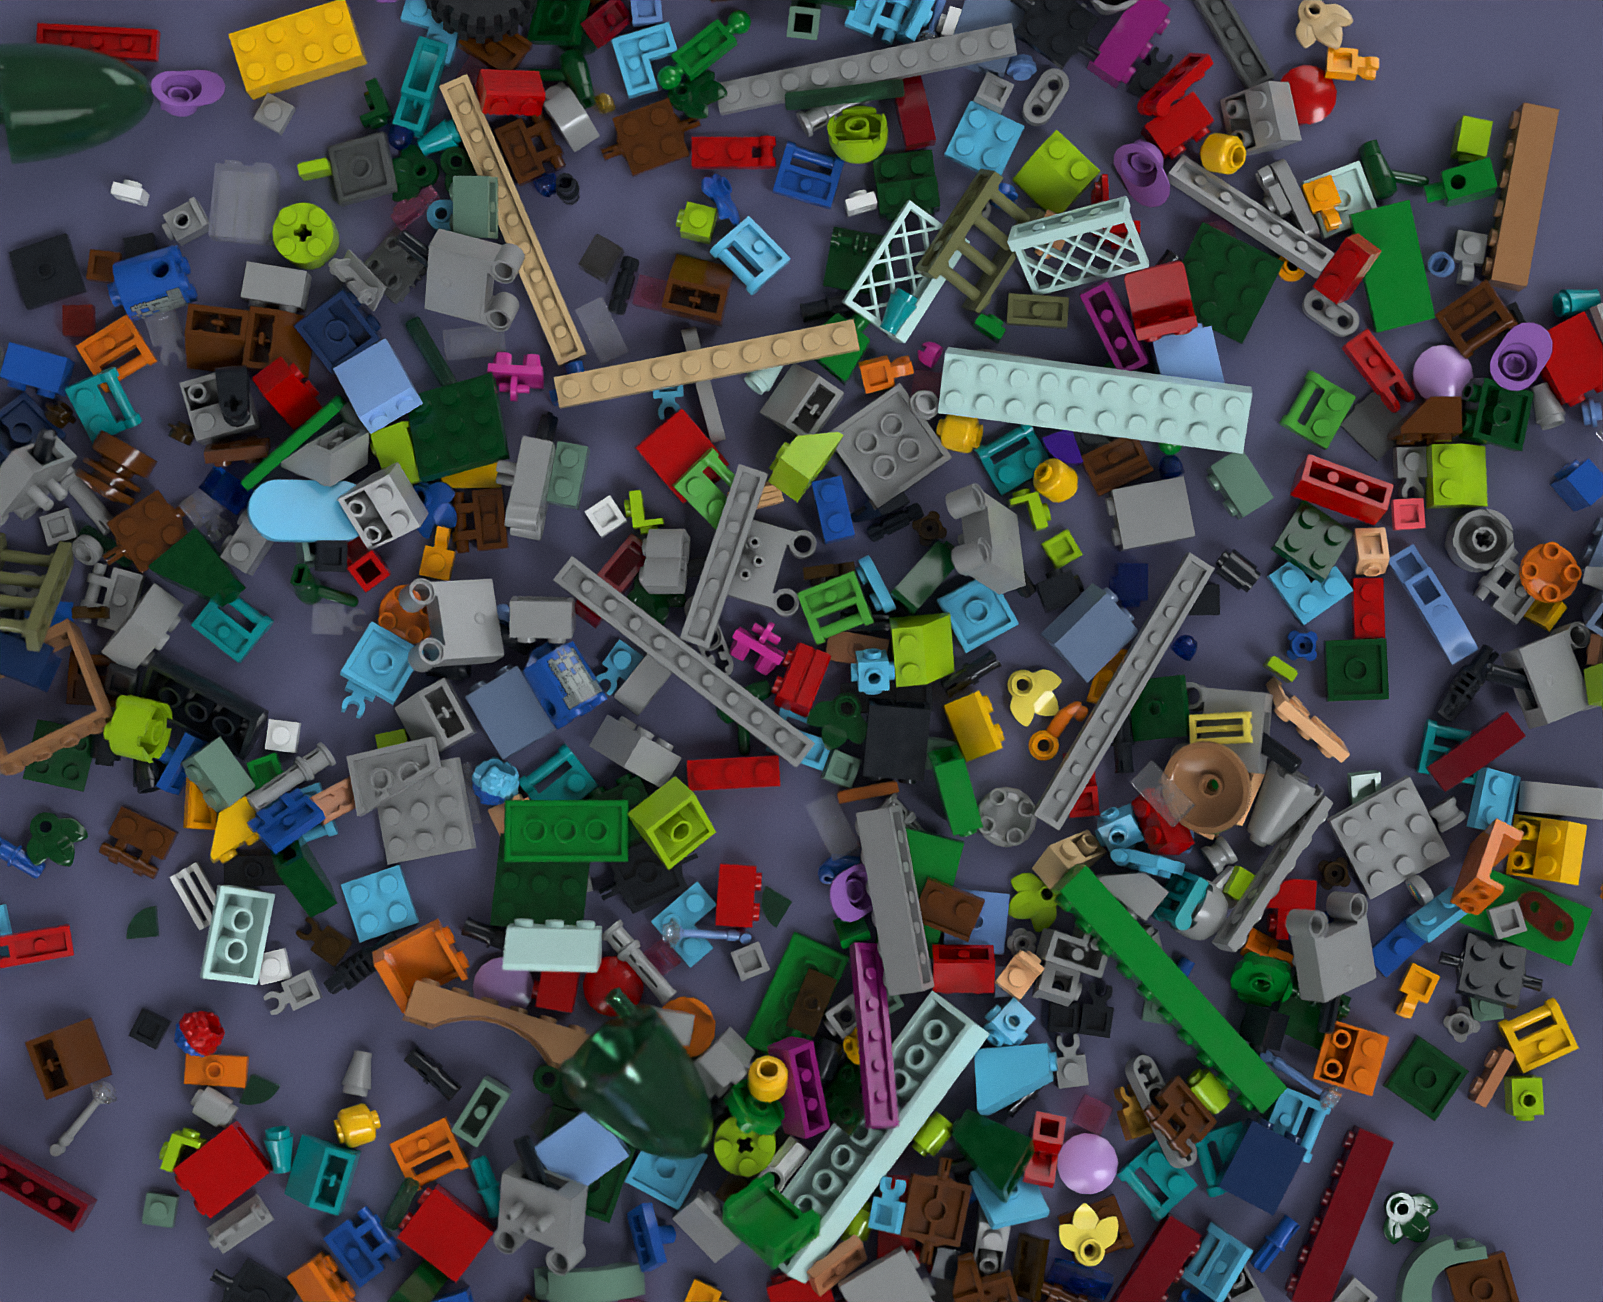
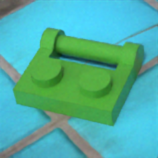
M1308 370L1304 377L1306 382L1287 415L1282 416L1279 424L1319 448L1326 450L1356 396L1324 379L1318 373ZM1318 388L1323 393L1305 425H1302L1297 420L1314 390Z
M712 447L672 486L714 529H717L727 497L702 471L707 466H710L730 488L735 475L718 458L719 454Z
M854 571L797 593L817 645L826 642L828 637L861 624L867 626L874 623L871 611ZM855 604L857 605L859 613L826 626H820L818 619Z

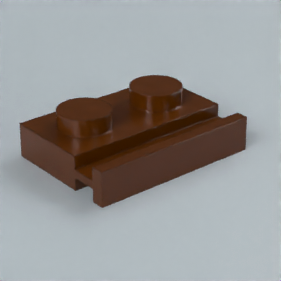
M506 33L503 35V40L493 42V39L490 38L485 39V43H476V39L470 37L468 41L461 39L458 41V48L491 70H516L524 60L525 55L531 51L533 43L518 33L511 37Z
M1120 437L1081 456L1083 459L1082 466L1096 491L1097 497L1153 471L1140 441L1136 439Z
M927 877L919 896L923 924L964 941H969L972 930L984 906L985 899Z

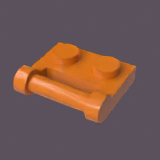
M127 314L75 346L93 375L103 371L102 368L137 347L141 354L117 368L119 382L145 365L151 366L158 361ZM106 382L99 384L105 393L110 391Z
M447 1116L389 1144L413 1193L422 1190L423 1185L458 1168L463 1170L470 1166L455 1134L451 1132L452 1127ZM450 1149L453 1158L418 1175L415 1173L414 1166Z

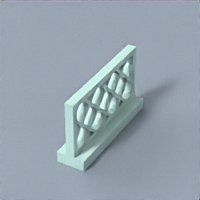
M1127 196L1011 227L1007 242L1011 252H1016L1033 295H1043L1149 267V260L1129 212L1130 203ZM1125 223L1128 233L1123 239L1110 233L1111 227ZM1088 232L1100 236L1096 246L1080 240L1084 233ZM1062 239L1072 245L1068 253L1065 254L1052 248L1054 241ZM1105 239L1120 245L1115 255L1099 249ZM1076 246L1091 253L1086 263L1071 256ZM1034 247L1043 251V254L1039 261H1036L1026 256L1024 249ZM1124 248L1135 252L1139 260L1127 262L1119 257ZM1047 254L1063 261L1058 270L1043 264ZM1095 256L1111 262L1108 268L1102 270L1090 264ZM1067 263L1082 269L1080 275L1074 277L1064 274L1062 271ZM1038 270L1053 276L1052 282L1039 285L1035 277Z
M910 200L906 201L842 303L885 332L887 337L894 342L906 343L946 280L942 276H939L936 280L924 277L921 274L914 275L911 257L925 254L930 246L927 232L933 230L940 231L943 224ZM909 211L919 216L920 230L906 232L904 219ZM926 222L930 224L932 227L927 228ZM899 227H900V232H901V233H900V234H895V233L897 232V230L899 229ZM922 233L925 251L910 253L907 236ZM902 237L905 255L890 257L888 244L891 239ZM958 250L954 252L949 260V267L952 269L962 255ZM882 253H884V259L879 260ZM905 258L908 276L894 279L891 261ZM885 262L888 280L874 283L872 276L873 267L875 264ZM920 277L919 281L916 284L915 278ZM867 278L868 284L863 285L864 281ZM909 280L910 294L918 298L915 304L917 308L899 328L896 335L880 327L882 321L880 320L878 308L887 306L888 302L877 303L875 286L889 284L890 292L894 293L896 290L895 282ZM869 288L871 306L861 307L852 301L860 289ZM873 309L874 316L866 310Z

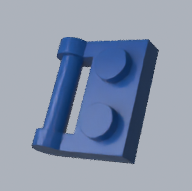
M788 141L774 184L773 193L831 210L845 161L841 160L838 156L835 158L797 147V143ZM795 158L832 169L831 176L791 165L792 159Z

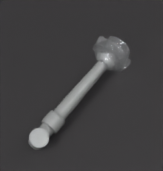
M101 1081L91 1084L90 1089L94 1099L70 1128L63 1132L59 1137V1141L50 1147L49 1151L52 1156H59L66 1151V1146H69L74 1140V1136L99 1104H110L117 1100L114 1095L116 1089L110 1083Z

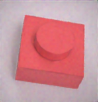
M1424 498L1391 500L1393 531L1426 528Z

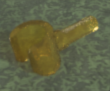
M607 93L595 96L596 104L594 106H598L600 114L609 113L616 109L613 98Z

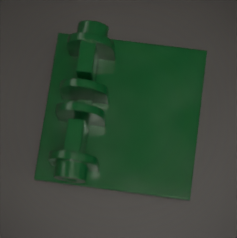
M834 227L823 286L849 291L884 236ZM891 239L890 243L888 244L889 254L891 251L893 239ZM882 253L879 260L884 259V253ZM885 262L875 264L873 267L872 276L874 283L885 281L887 273ZM867 278L864 281L863 285L868 284ZM884 285L875 286L876 296L882 297ZM869 288L858 291V293L870 295Z
M37 719L32 742L67 725ZM93 734L80 739V742L75 746L61 748L53 752L52 756L44 761H35L25 766L22 779L84 792L92 758L89 757Z
M1297 972L1293 976L1292 993L1285 1002L1281 1003L1277 1012L1290 1016L1285 1035L1320 1050L1325 1034L1317 1031L1322 1002L1301 999ZM1344 994L1341 995L1336 1021L1341 1022L1342 1018L1348 1016L1350 1012L1348 1005L1351 997Z
M847 1058L834 1076L833 1081H830L824 1089L823 1094L828 1118L851 1137L865 1118L860 1065L852 1063Z

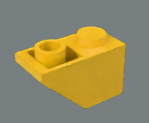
M246 796L219 812L210 854L213 864L219 860L222 864L226 863L238 854L235 849L245 843L249 847L260 840L257 832L253 833L247 825V822L256 817V812L247 801Z

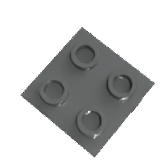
M395 226L364 264L387 287L384 295L397 305L399 301L403 302L406 295L411 291L409 289L410 286L416 287L413 282L416 279L418 281L422 280L419 275L423 276L427 272V267L395 243L396 237L401 232Z

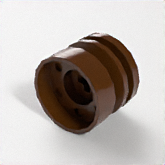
M100 429L91 445L101 455L99 461L84 457L82 461L94 469L90 474L78 468L75 475L88 488L109 500L132 506L135 499L124 493L125 489L128 487L140 493L142 489L131 480L132 477L137 475L148 479L158 461Z

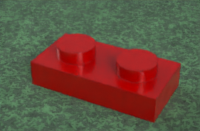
M1352 578L1353 639H1384V578Z

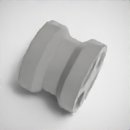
M1454 796L1440 801L1428 810L1430 817H1434L1438 822L1437 828L1440 832L1454 827L1467 817L1464 811L1457 808V800Z
M1222 836L1216 838L1213 845L1204 846L1200 849L1205 860L1216 874L1222 872L1225 865L1234 864L1238 861L1233 850Z

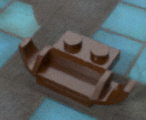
M973 1252L958 1256V1270L952 1289L954 1302H1019L1010 1270L980 1278Z

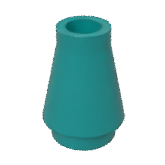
M453 118L450 120L444 119L425 136L417 140L425 156L450 147H458L462 141Z
M897 287L895 292L890 294L880 327L896 335L899 328L917 308L915 304L918 298Z
M1561 289L1552 298L1554 313L1557 317H1564L1565 319H1569L1601 304V296L1597 289Z
M275 1126L266 1129L263 1142L273 1166V1173L281 1174L291 1171L293 1133L290 1132L289 1126Z

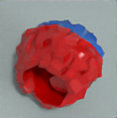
M213 1012L184 1013L176 1024L174 1042L186 1054L208 1057L215 1053L217 1047L222 1044L225 1030L221 1027L219 1017Z

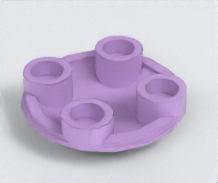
M1447 345L1433 346L1424 351L1416 360L1412 373V386L1425 399L1431 396H1462L1463 388L1467 383H1470V379H1473L1471 363L1455 347Z
M503 957L491 959L482 965L475 975L473 983L475 999L480 1000L481 997L492 998L499 1002L498 1006L510 1009V1006L526 1009L532 999L533 980L528 970H503Z
M1082 1133L1073 1136L1063 1143L1058 1155L1057 1168L1062 1181L1073 1191L1079 1194L1101 1192L1112 1183L1117 1174L1118 1159L1115 1149L1105 1138L1097 1134Z

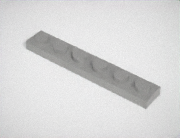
M1182 155L1167 175L1170 184L1316 279L1335 254L1185 155Z
M741 464L738 465L680 639L708 649L710 648L768 477L767 473Z
M1322 795L1278 840L1213 939L1212 943L1217 948L1237 952L1245 944L1248 933L1254 924L1262 918L1263 910L1279 892L1280 884L1286 875L1294 869L1296 860L1303 849L1311 843L1312 835L1328 817V811L1333 805L1329 798Z

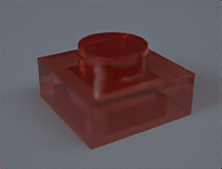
M93 304L62 305L63 336L91 337L96 334V307Z

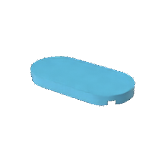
M314 480L267 481L254 491L248 502V520L254 530L256 529L262 537L273 542H315L317 540L349 542L357 538L359 534L337 499L356 485L347 481H339L331 487L323 486Z

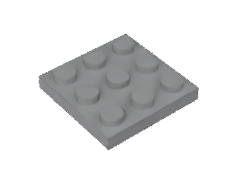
M900 383L829 432H840L844 435L835 451L877 508L901 492L906 491L952 459V456L942 446L941 440L926 420L916 418L911 413L909 408L910 396Z
M460 757L441 760V768L377 807L387 864L476 848Z
M1408 775L1327 818L1361 887L1370 900L1450 856L1412 779Z

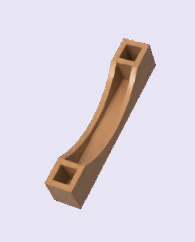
M422 978V981L416 980L413 984L402 1018L403 1021L429 1029L458 1021H484L498 1024L526 1039L541 1054L548 1066L575 1075L582 1072L593 1035L586 1034L585 1028L569 1024L567 1028L558 1025L556 1019L545 1015H540L539 1018L527 1015V1010L516 1006H510V1009L498 1006L499 1002L492 998L481 997L480 1000L469 997L468 991L452 987L450 991L439 987L440 983L432 979Z

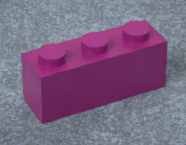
M1138 0L1136 4L1126 9L1099 47L1100 55L1094 63L1091 60L1089 61L1087 69L1115 89L1121 81L1127 84L1136 71V68L1133 67L1138 58L1144 60L1154 46L1150 43L1156 33L1161 36L1171 22L1167 18L1171 8L1160 0Z
M1103 279L1081 290L1080 297L1116 369L1133 371L1148 364L1149 357L1141 341L1137 340L1136 331L1110 279Z
M790 1036L768 1045L769 1056L780 1059L788 1070L787 1089L784 1095L778 1099L785 1113L782 1120L784 1133L807 1139L830 1129L813 1041Z

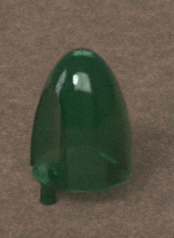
M0 43V125L5 124L12 165L60 158L98 147L137 126L149 113L153 105L154 95L148 78L137 68L117 57L86 48L61 44Z
M620 987L612 989L606 995L604 1001L620 1017L605 1022L585 1040L572 1058H567L560 1065L558 1071L563 1074V1092L597 1123L633 1147L659 1158L669 1160L693 1159L708 1148L713 1134L712 1106L699 1071L680 1039L654 1007L650 1005H634Z

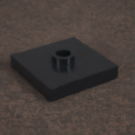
M67 233L9 251L26 308L29 311L87 292L70 237Z

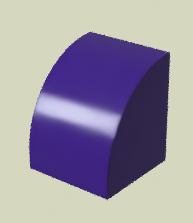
M1062 430L1042 437L1040 440L1049 458L1059 459L1070 467L1079 466L1083 463L1073 431Z

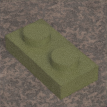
M1009 293L1006 325L1066 329L1069 297Z

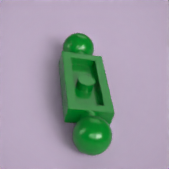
M735 10L729 15L725 26L717 18L671 55L672 61L676 65H668L660 69L657 75L659 85L666 90H673L674 87L680 84L683 74L690 81L694 80L738 45L733 35L744 34L750 29L751 18L749 14L743 10Z

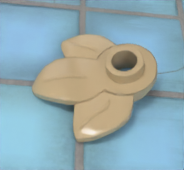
M1303 0L1297 10L1300 22L1295 29L1297 40L1305 49L1317 40L1323 45L1337 50L1341 46L1343 38L1342 28L1351 25L1353 19L1349 12L1338 4H1325L1321 0ZM1309 8L1316 10L1318 14H1311Z

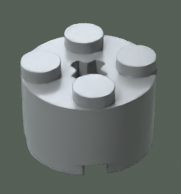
M1473 510L1461 515L1450 525L1444 547L1451 560L1461 569L1476 573L1500 566L1510 557L1514 549L1513 529L1509 520L1495 510ZM1482 535V546L1477 545L1476 536Z

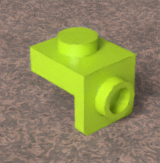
M1028 488L1012 493L1013 498L1007 501L1008 508L1026 503L1034 532L1046 529L1048 527L1047 521L1051 520V515L1047 503H1041L1039 492L1031 493Z
M629 491L630 499L624 500L626 518L632 517L634 530H640L641 534H648L649 529L664 527L663 518L645 519L642 491Z
M183 1127L182 1131L177 1130L173 1132L170 1141H165L161 1148L159 1159L163 1161L160 1169L172 1173L173 1169L180 1164L186 1145L200 1149L206 1144L207 1139L200 1137L201 1133L191 1128Z

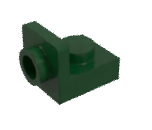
M373 78L365 82L368 91L364 93V97L369 109L375 110L361 115L359 118L365 128L378 129L387 125V120L394 117L380 82L377 78Z

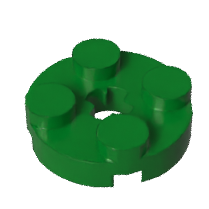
M1248 952L1233 967L1231 987L1238 991V997L1246 1003L1259 1007H1269L1273 1001L1280 1000V1003H1283L1292 993V967L1286 961H1280L1269 956H1261L1256 952ZM1259 979L1265 980L1263 983L1257 982Z
M740 1080L724 1096L725 1104L737 1119L736 1126L744 1133L753 1131L761 1135H773L782 1124L781 1122L785 1116L781 1103L778 1100L762 1102L755 1099L747 1087L748 1080Z

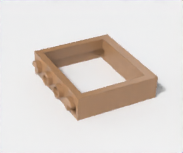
M69 619L49 627L43 643L54 647L53 653L68 645H72L97 711L10 754L7 753L0 734V772L6 776L20 773L24 770L25 766L35 761H44L50 758L53 752L61 748L75 746L80 742V739L90 734L103 732L106 724L112 721L114 714L81 629Z

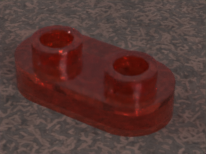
M1527 891L1518 898L1517 901L1524 920L1546 938L1553 941H1564L1572 935L1574 922L1571 916L1544 894L1537 891ZM1533 901H1537L1539 904L1537 912H1532L1530 909ZM1558 920L1563 923V929L1559 932L1554 928V924Z

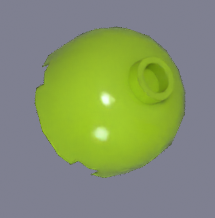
M860 105L848 107L842 110L843 115L837 117V119H835V115L830 118L827 124L829 142L832 150L841 160L853 164H863L876 159L882 154L888 141V127L886 116L883 113L882 116L877 114L876 108Z

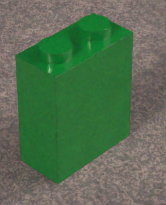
M955 744L928 752L945 819L953 836L959 834L960 837H966L975 834L977 829L983 827L966 763L958 746Z

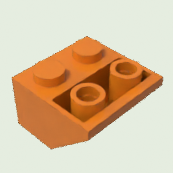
M1336 1021L1334 1032L1332 1034H1324L1312 1078L1372 1096L1389 1037Z
M323 1251L300 1265L287 1276L303 1302H357L354 1298L356 1293L352 1285L347 1280L342 1281L336 1272L339 1270L336 1261L331 1255L326 1256Z

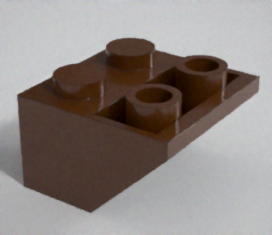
M676 254L663 297L662 312L722 327L734 273L726 265Z
M188 303L184 333L187 368L215 372V368L242 365L249 311Z
M250 306L242 365H247L249 372L259 373L281 356L288 365L293 362L297 365L305 376L303 379H309L313 350L294 327V324L304 316L278 309Z
M1431 396L1416 404L1387 434V440L1396 439L1397 446L1415 445L1414 442L1426 441L1427 446L1451 442L1453 437L1462 433V396Z
M92 1017L25 1042L46 1100L113 1075Z

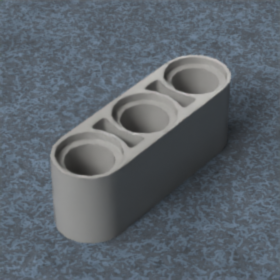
M668 628V630H669L671 633H673L675 636H677V637L680 639V637H679L678 635H676L673 631H671V630ZM646 654L617 691L614 698L638 716L672 675V672L649 654Z
M1520 781L1518 811L1603 820V789Z

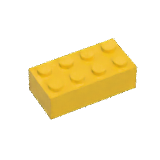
M335 0L228 34L246 92L253 100L264 97L267 93L274 94L368 64L350 7L346 0Z

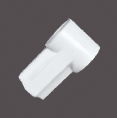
M790 1135L774 1154L771 1163L758 1173V1178L768 1172L777 1173L780 1176V1181L774 1187L781 1192L785 1183L810 1155L811 1151L797 1138Z

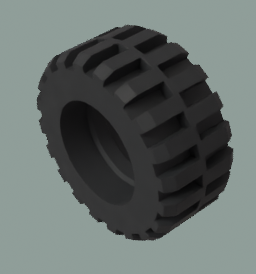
M425 0L427 8L431 10V16L436 23L443 21V30L449 34H453L454 31L457 32L458 39L468 41L469 37L475 38L476 43H485V39L490 38L493 39V42L503 40V35L506 33L509 37L518 33V25L525 27L530 21V14L535 12L537 0Z

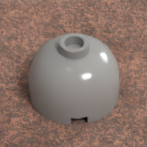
M1205 878L1203 879L1209 882L1206 888V895L1202 902L1194 908L1191 914L1192 924L1189 929L1179 930L1170 925L1171 929L1191 940H1204L1219 932L1227 919L1228 903L1224 893ZM1174 902L1171 910L1175 911L1179 903Z

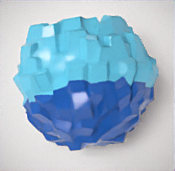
M492 757L477 765L475 772L472 774V787L474 794L480 798V803L501 805L505 803V800L514 798L519 793L518 787L520 784L517 768L511 766V763L508 761L502 762L498 757Z

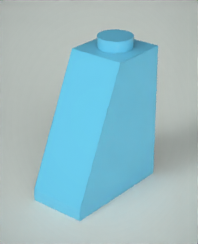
M1047 1043L978 1049L974 1055L977 1110L984 1117L990 1116L1052 1082L1053 1071H1058L1056 1052H1052Z

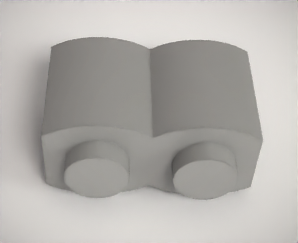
M649 529L647 538H644L642 542V552L646 559L644 567H640L639 570L640 584L643 585L649 594H684L687 584V564L690 556V536L685 529Z

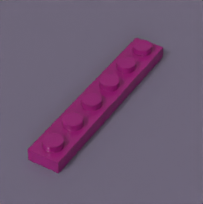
M853 943L849 947L865 1127L868 1129H894L899 1126L887 990L883 982V960L879 956L877 943Z

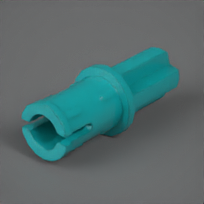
M485 1155L476 1157L470 1162L479 1187L476 1191L482 1195L489 1218L498 1217L501 1194L498 1187L500 1181L495 1180L488 1158Z

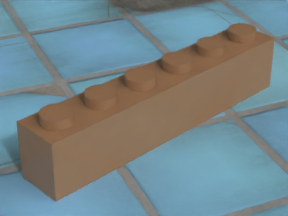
M1523 103L1516 111L1511 113L1509 119V129H1512L1511 140H1507L1503 152V158H1507L1505 169L1501 170L1498 179V187L1502 188L1500 199H1496L1492 216L1496 217L1495 227L1490 229L1487 239V246H1491L1489 258H1485L1482 266V275L1485 276V280L1487 279L1493 287L1519 292L1527 287L1559 109Z

